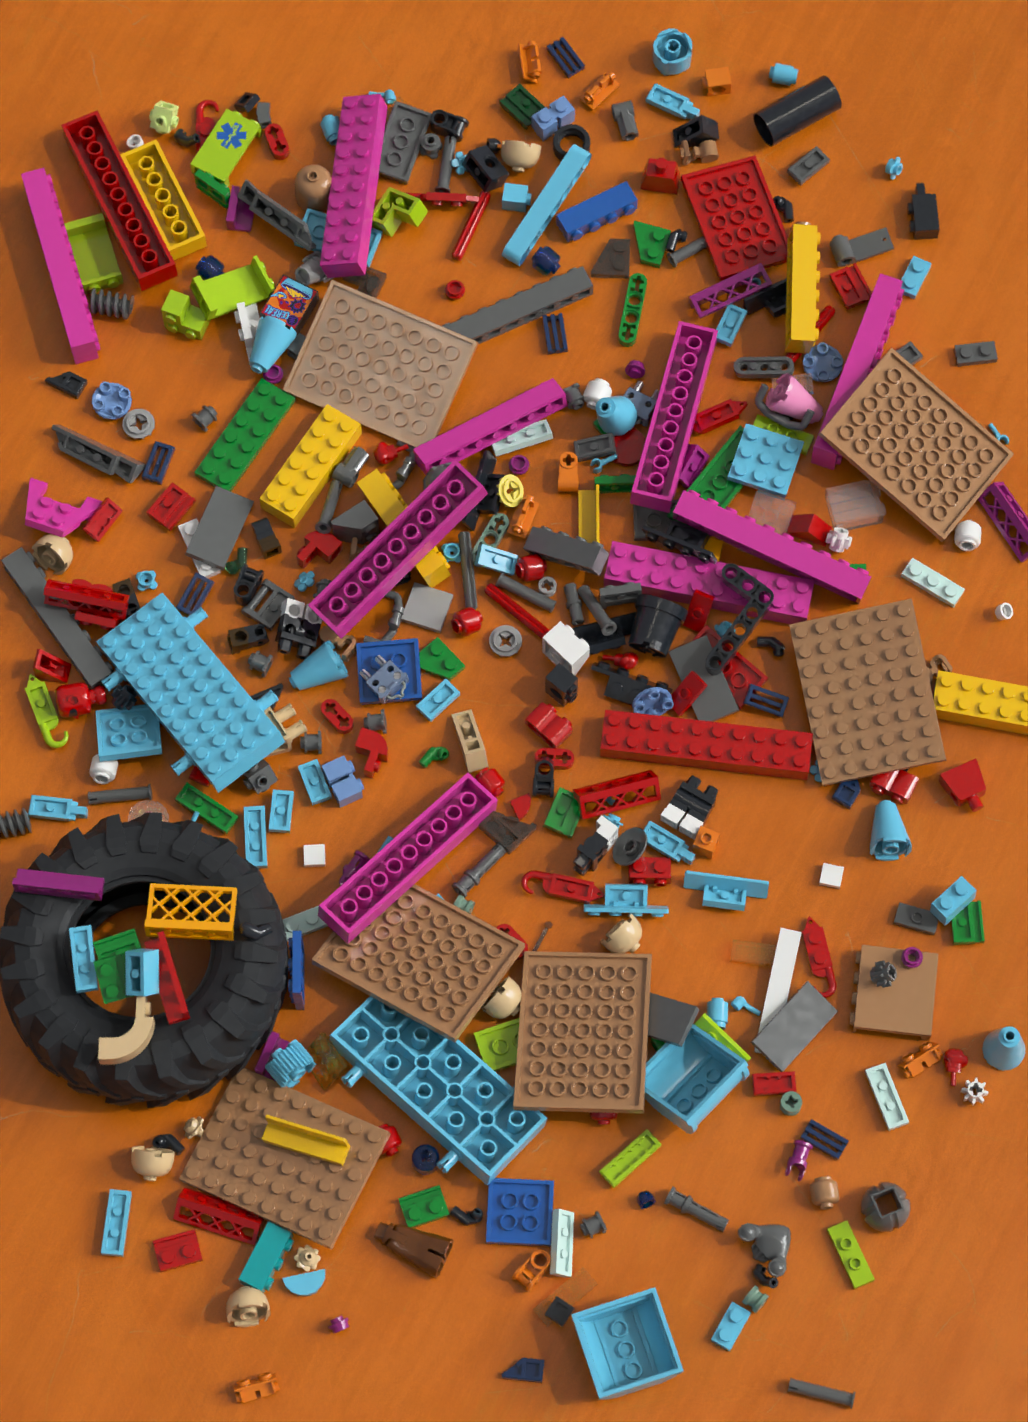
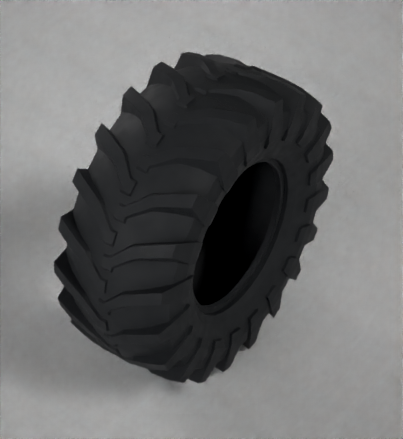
M148 812L129 822H121L119 814L105 817L84 835L77 827L60 839L49 857L42 852L28 870L104 878L102 900L96 901L15 892L14 890L8 901L4 925L0 929V984L5 1005L14 1027L25 1045L36 1056L38 1062L57 1077L66 1079L67 1085L78 1093L106 1096V1103L117 1106L147 1101V1108L167 1106L184 1095H188L189 1100L209 1093L223 1077L229 1081L245 1068L256 1049L260 1050L272 1033L277 1014L283 1005L288 982V945L281 912L273 894L269 892L259 869L246 859L240 857L236 852L238 847L229 839L202 833L203 825L189 819L173 823L162 822V813ZM150 883L236 887L237 900L233 941L210 940L211 952L206 973L195 991L185 1000L190 1019L169 1025L166 1012L147 1016L154 1017L155 1029L146 1048L127 1062L114 1065H100L98 1060L99 1038L123 1036L133 1027L136 1017L110 1012L92 1001L85 992H76L69 928L91 925L93 933L101 923L112 915L131 907L148 905ZM155 890L154 897L159 902L167 896L165 891ZM179 892L175 897L180 902H183L189 895L186 892ZM201 893L196 898L203 904L211 896L208 893ZM222 894L218 899L225 905L232 899V894ZM170 899L163 906L174 909L177 904ZM192 900L184 907L192 913L199 905ZM213 901L206 908L213 914L221 907ZM182 909L179 910L180 912L187 915ZM202 910L194 917L198 921H204L209 916ZM225 911L216 917L220 922H229L230 916ZM243 922H248L257 927L269 923L273 932L254 941L243 936L239 926Z

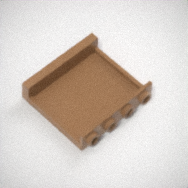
M862 945L861 950L856 952L855 964H859V971L854 972L853 984H857V991L852 993L851 1004L855 1005V1012L850 1013L849 1025H853V1032L861 1029L921 1036V1040L929 1041L932 1032L938 953L922 952L923 960L920 966L908 968L901 960L904 949ZM908 956L910 961L916 960L915 956ZM883 960L885 963L890 962V964L894 965L897 972L895 981L891 982L892 986L885 988L877 986L870 978V970L872 967H875V962Z

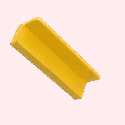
M596 484V490H578L579 537L584 538L588 543L593 541L600 543L599 484Z
M270 1115L265 1116L268 1123L262 1136L263 1142L340 1166L344 1165L350 1149V1145L345 1138Z

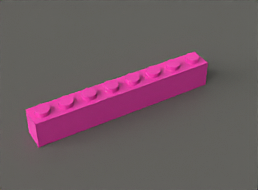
M554 378L543 382L414 448L415 462L425 475H427L432 467L449 462L452 463L454 460L459 462L567 407L566 394Z

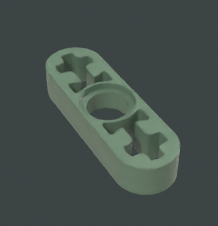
M498 513L492 516L472 550L473 565L475 564L480 544L497 548L509 527V519L505 514ZM503 520V525H500L496 532V522ZM487 536H493L496 541L494 544L488 545L484 542V539Z

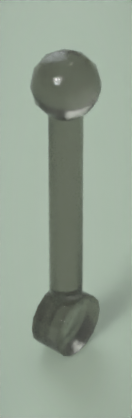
M545 922V928L532 951L538 950L548 929L552 928V922Z

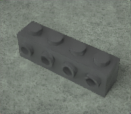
M533 526L523 547L530 555L538 554L544 560L600 576L609 556V553L603 548L604 545L599 542L593 541L588 543L587 540L579 536L571 538L562 531L554 533L545 526H541V528Z

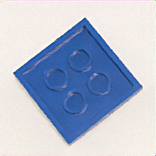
M418 638L356 643L360 705L381 703L379 698L368 688L366 680L360 675L362 669H365L373 676L381 668L375 661V657L378 655L387 662L391 660L403 673L406 672L409 678V682L406 683V689L403 691L405 695L401 699L399 697L393 700L389 699L386 703L423 700Z
M293 931V938H289L288 941L291 957L288 960L291 977L288 980V990L291 1003H295L296 1010H305V948L302 932Z
M494 1178L489 1183L486 1244L551 1247L554 1181Z

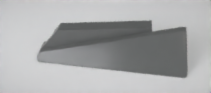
M244 181L237 197L250 205L249 209L306 250L310 251L316 248L306 222L259 191L250 181Z
M52 425V429L56 431L59 443H57L59 450L109 475L116 473L128 483H133L145 469L146 464L62 425Z

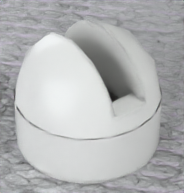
M135 134L127 139V145L130 150L144 145L140 135Z
M1002 603L996 607L995 615L1000 620H1007L1013 616V609L1009 603Z

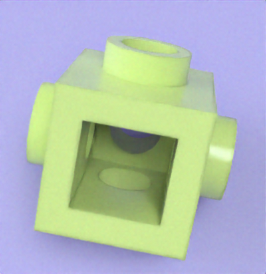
M160 100L150 112V128L156 129V132L162 134L169 133L176 128L179 122V117H177L179 106Z

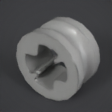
M543 577L539 581L538 591L540 594L551 597L556 593L557 584L552 577ZM545 583H548L551 586V590L547 591L546 588L542 587H544Z

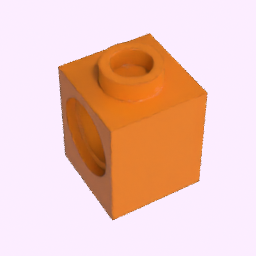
M728 67L705 70V76L701 78L702 88L707 91V96L731 93L732 83Z
M700 826L693 843L692 852L712 859L719 842L720 833Z

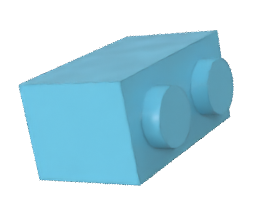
M961 876L931 903L930 912L946 926L975 899L977 890Z
M140 948L125 951L126 995L148 996L158 994L159 950Z

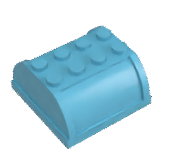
M692 1024L682 1047L665 1043L646 1063L645 1099L664 1117L686 1133L693 1134L698 1129L701 1121L740 1081H744L749 1076L748 1064L742 1057Z
M655 1287L571 1314L599 1400L621 1397L663 1383L684 1372Z

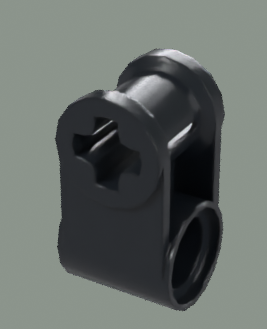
M438 109L433 111L430 117L432 132L444 137L450 136V140L452 136L457 139V142L462 141L464 129L469 125L468 120L444 110ZM441 120V121H443V123H440V124H439V123H436L435 121Z
M247 564L242 566L234 586V597L237 604L242 606L249 604L263 580L264 570L258 571L249 568ZM241 591L248 592L246 595H239Z
M540 757L536 761L532 797H536V795H549L550 798H553L554 762L549 757ZM547 763L550 766V770L542 772L539 769V765Z

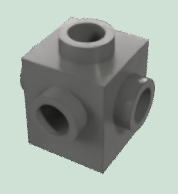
M262 759L243 774L245 779L242 780L248 790L253 789L259 794L268 790L272 784L278 781V778L270 765Z

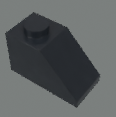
M700 115L673 129L674 147L680 148L684 140H687L689 148L699 147V144L706 140H719L718 122Z

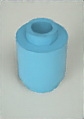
M775 63V67L771 66L769 78H772V83L788 86L790 84L795 85L798 69H794V66Z
M332 114L323 117L320 126L326 141L330 145H336L340 120L338 116H333Z
M712 998L711 1001L707 1002V1015L722 1030L726 1029V1024H728V1003L723 998Z

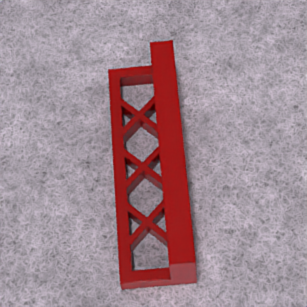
M48 579L44 587V604L123 620L126 619L129 595ZM50 596H51V597H56V598H61V599H59V600L51 599ZM113 609L121 610L122 613H121V612H116V611H114Z
M652 770L573 789V795L579 803L582 819L661 800L659 779ZM654 786L655 795L647 797L643 795L647 787ZM633 791L636 793L631 801L623 800L627 792ZM607 797H615L616 801L612 806L607 807L603 804ZM591 801L597 803L592 811H585L584 803Z
M164 931L158 932L159 938L144 943L146 949L159 950V993L169 1025L190 1019V1015Z
M185 1187L178 1196L173 1217L174 1220L252 1245L257 1243L260 1227L265 1220L219 1198ZM181 1206L189 1208L193 1215L185 1216L180 1214ZM208 1214L213 1221L210 1223L204 1222L200 1215ZM224 1220L229 1221L234 1228L230 1230L225 1229L221 1222ZM244 1227L254 1229L253 1237L245 1235L241 1229Z

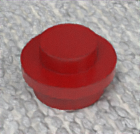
M452 280L447 283L445 293L450 299H460L465 294V286L458 280Z

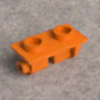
M529 41L526 46L519 43L522 77L537 84V79L542 74L540 60L535 59L539 57L538 44L535 41Z
M612 71L609 73L605 72L579 99L594 110L620 85L614 80L615 74Z
M526 495L520 504L517 505L506 533L526 539L540 504L533 501V496Z
M926 1042L919 1047L920 1050L916 1053L905 1055L901 1059L902 1062L897 1065L906 1069L903 1073L907 1078H913L925 1070L921 1064L923 1061L927 1067H930L941 1060L943 1053L939 1048L936 1050L940 1046L939 1044Z
M265 1372L258 1375L257 1379L249 1380V1378L237 1381V1384L233 1385L234 1392L239 1391V1393L235 1394L237 1403L241 1401L245 1403L257 1399L255 1393L257 1390L260 1391L261 1398L276 1394V1391L280 1390L278 1382L273 1383V1381L277 1380L276 1373Z

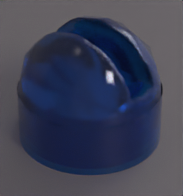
M642 1191L637 1196V1203L640 1209H647L656 1202L654 1196L649 1191Z

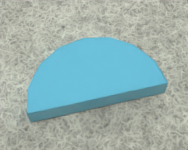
M325 1269L282 1279L285 1287L298 1296H310L322 1287L325 1281Z

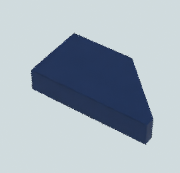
M858 780L841 782L832 799L850 809L861 791Z
M521 1358L502 1374V1379L542 1383L544 1360Z

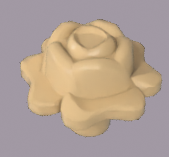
M200 1116L196 1119L191 1117L184 1126L186 1131L185 1137L191 1139L197 1135L201 1138L205 1131L202 1129L204 1119Z
M306 1245L304 1248L299 1247L298 1253L294 1256V1260L298 1261L296 1266L303 1268L306 1272L310 1271V1269H316L317 1263L321 1259L317 1255L318 1250L313 1249L310 1245Z

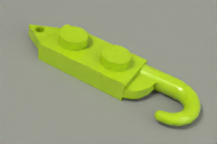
M30 674L25 691L44 741L52 748H60L68 741V731H64V738L61 741L53 740L50 731L57 727L59 723L57 713L45 682H41Z

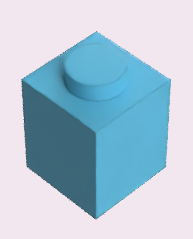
M505 183L502 209L526 212V206L531 204L532 194L528 193V186Z

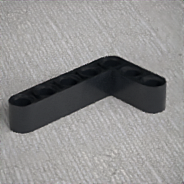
M733 563L726 564L723 567L722 582L749 602L707 656L706 670L712 675H718L725 669L772 607L774 594L771 589ZM728 571H733L736 573V577L729 579L725 574ZM750 583L753 589L746 591L742 588V585ZM767 595L770 600L763 603L759 600V597ZM749 611H754L758 616L755 619H750L746 614ZM741 627L745 630V633L737 635L734 629ZM729 643L733 646V649L726 652L722 649V645ZM711 660H718L721 665L713 668L709 663Z

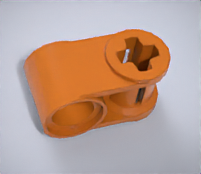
M564 452L559 459L558 492H578L577 456L573 452ZM568 461L571 462L570 466L566 465Z
M544 1250L535 1251L515 1271L512 1279H517L526 1287L525 1290L527 1292L531 1291L550 1267L549 1254ZM537 1257H545L547 1260L546 1264L537 1266L534 1263Z

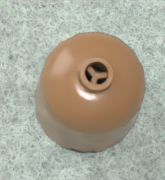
M311 164L299 170L295 178V197L301 209L306 211L307 208L316 211L321 210V212L328 209L332 178L326 168Z

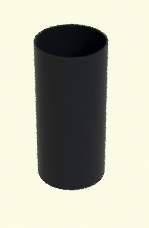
M823 75L754 113L753 119L762 139L767 145L772 147L839 110L842 107V102L832 81Z

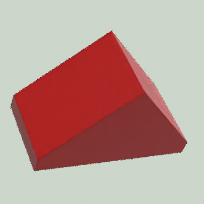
M814 513L793 515L787 534L826 547L827 534L832 530V527Z
M37 649L33 671L37 679L65 684L68 681L72 664L48 652Z

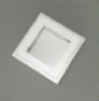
M325 844L304 845V867H324Z
M823 863L819 885L840 889L844 867Z

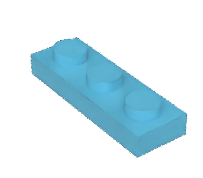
M265 806L244 807L246 860L258 869L268 868Z
M87 925L69 928L76 992L82 993L99 990L98 978L93 963L95 953L92 927Z
M110 1189L101 1248L102 1255L123 1257L132 1198L131 1191Z

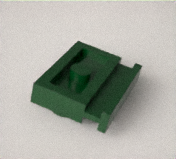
M518 84L504 99L499 101V105L526 130L532 124V115L545 108L521 84Z

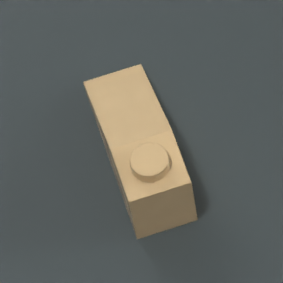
M472 709L451 714L468 773L486 767L489 768L486 750Z

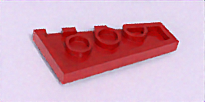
M706 625L695 636L693 641L707 635L712 648H714L722 637ZM728 643L722 645V649L726 652L733 649ZM738 651L722 671L740 710L745 706L743 700L746 697L749 684L762 687L768 680L766 675Z

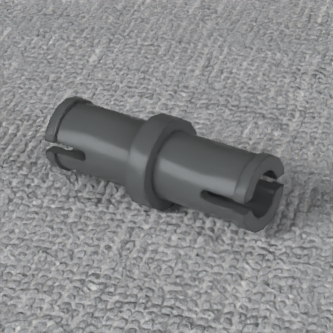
M566 584L563 587L567 599L566 608L570 612L572 625L578 626L585 622L581 610L582 601L578 597L576 584Z

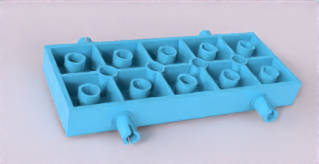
M162 592L96 641L103 654L116 670L101 682L108 691H111L120 682L126 681L185 752L182 758L170 765L174 772L180 776L189 767L196 765L219 793L285 743L280 731L264 712V710L276 701H279V699L272 690H269L257 701L253 700L194 630L196 625L208 618L202 607L200 606L188 617H183Z
M371 996L330 1035L329 1045L353 1066L341 1078L344 1084L348 1082L347 1087L351 1088L362 1076H365L449 1152L436 1163L439 1169L444 1168L442 1170L444 1173H447L457 1161H460L482 1182L488 1185L545 1127L547 1117L540 1111L514 1110L515 1085L512 1087L459 1039L454 1043Z

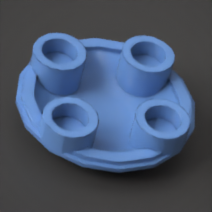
M824 342L812 347L810 352L804 356V371L808 377L815 381H831L838 377L842 371L843 358L837 349Z
M105 381L95 390L91 402L93 409L99 416L113 420L127 414L131 408L132 398L128 388L118 383Z
M652 687L643 690L634 698L632 709L634 713L661 716L671 709L674 703L668 690L661 687Z

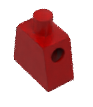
M649 158L643 170L640 189L677 194L680 181L677 163L675 161H668L665 158Z
M976 758L940 774L939 783L958 807L968 803L972 812H976L984 807L980 797L985 795L986 786Z

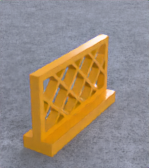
M150 883L147 918L145 919L146 936L158 937V932L164 931L165 937L233 941L237 888ZM155 890L165 891L167 896L159 902L154 897ZM179 892H186L189 897L180 902L175 895ZM201 893H208L211 896L203 904L196 897ZM222 894H232V899L225 905L218 899ZM172 899L177 906L168 912L163 904ZM194 900L199 907L190 913L184 906ZM215 901L221 908L212 914L206 907ZM158 908L166 914L161 919H152V913ZM180 909L188 915L183 920H176L172 916ZM203 910L209 917L204 921H198L194 916ZM225 911L230 916L229 922H220L216 917Z

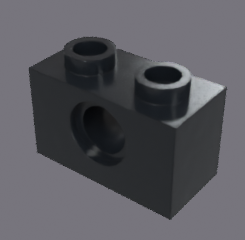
M487 145L470 150L462 163L484 192L502 187L509 175V172Z
M558 663L545 677V692L565 707L568 702L571 704L578 696V678Z

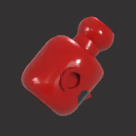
M77 682L61 685L55 689L57 710L63 718L73 717L79 719L81 715L90 714L91 704L104 705L107 703L104 686H96L94 689L88 690V686L85 683Z

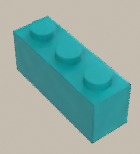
M268 1221L238 1279L239 1283L259 1289L263 1293L265 1290L269 1291L274 1282L272 1277L275 1271L279 1272L284 1263V1259H282L286 1251L289 1252L294 1244L292 1232Z

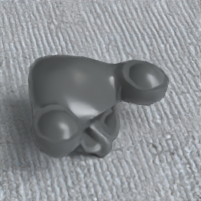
M746 1223L741 1225L738 1230L739 1238L744 1242L755 1240L751 1246L753 1258L763 1263L770 1261L767 1268L769 1274L775 1278L783 1276L787 1269L786 1256L791 1242L790 1229L785 1225L779 1224L756 1225Z

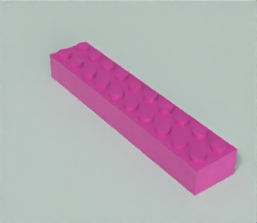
M381 94L343 97L320 267L327 278L363 276L366 273L388 108Z
M44 168L22 173L24 188L75 365L98 359L97 351L101 349L97 333L93 325L50 174L46 175Z
M879 274L819 433L874 369L877 362L880 361L884 343L886 344L889 331L894 324L897 309L900 308L903 300L902 296L905 289H902V280ZM818 435L813 447L811 463L834 470L836 464L840 465L843 456Z
M682 321L678 323L631 491L630 504L670 513L718 335V330Z
M454 460L308 606L342 639L488 494L484 486L457 460Z
M689 489L688 492L683 490L673 511L674 519L706 532L710 536H714L801 578L814 580V584L857 604L860 603L871 579L868 571L859 567L857 570L849 567L850 563L843 559L836 561L830 558L831 554L823 550L817 552L812 549V545L806 542L793 541L794 537L786 533L780 535L774 532L775 528L767 524L763 526L756 524V520L750 516L745 515L743 518L737 515V511L730 507L724 509L718 506L719 503L713 499L707 498V500L699 497V493Z
M612 541L604 577V587L607 585L621 586L628 582L640 583L642 594L690 604L693 593L697 589L715 597L711 609L740 614L749 602L722 582V569L728 563L716 562V564L709 562L706 564L697 557ZM739 566L771 589L774 594L773 605L762 619L787 624L807 621L814 580ZM728 571L725 574L729 579L736 577V573L733 571ZM744 583L742 588L749 591L753 589V586L750 583ZM761 595L759 600L766 603L770 598L767 595ZM749 611L746 614L751 617L758 616L754 611Z
M469 773L465 774L319 905L318 917L349 944L496 811L498 799Z

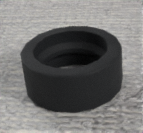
M568 124L556 131L553 138V151L560 161L567 154L560 147V141L567 136L579 137L583 141L582 148L590 152V137L583 127Z

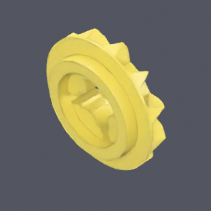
M504 475V477L499 479L500 483L496 486L499 489L496 495L500 496L499 502L504 503L505 507H515L523 499L522 483L514 475ZM508 489H513L509 494L506 492Z

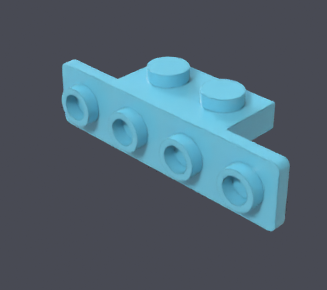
M687 870L685 871L683 887L704 890L702 906L744 911L746 896L767 898L769 881Z
M605 884V904H584V912H588V915H600L601 912H609L611 916H621L622 913L643 916V913H651V916L663 917L664 914H668L669 909L668 906L647 905L648 884Z

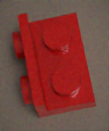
M640 857L629 865L628 884H654L657 887L671 884V858Z

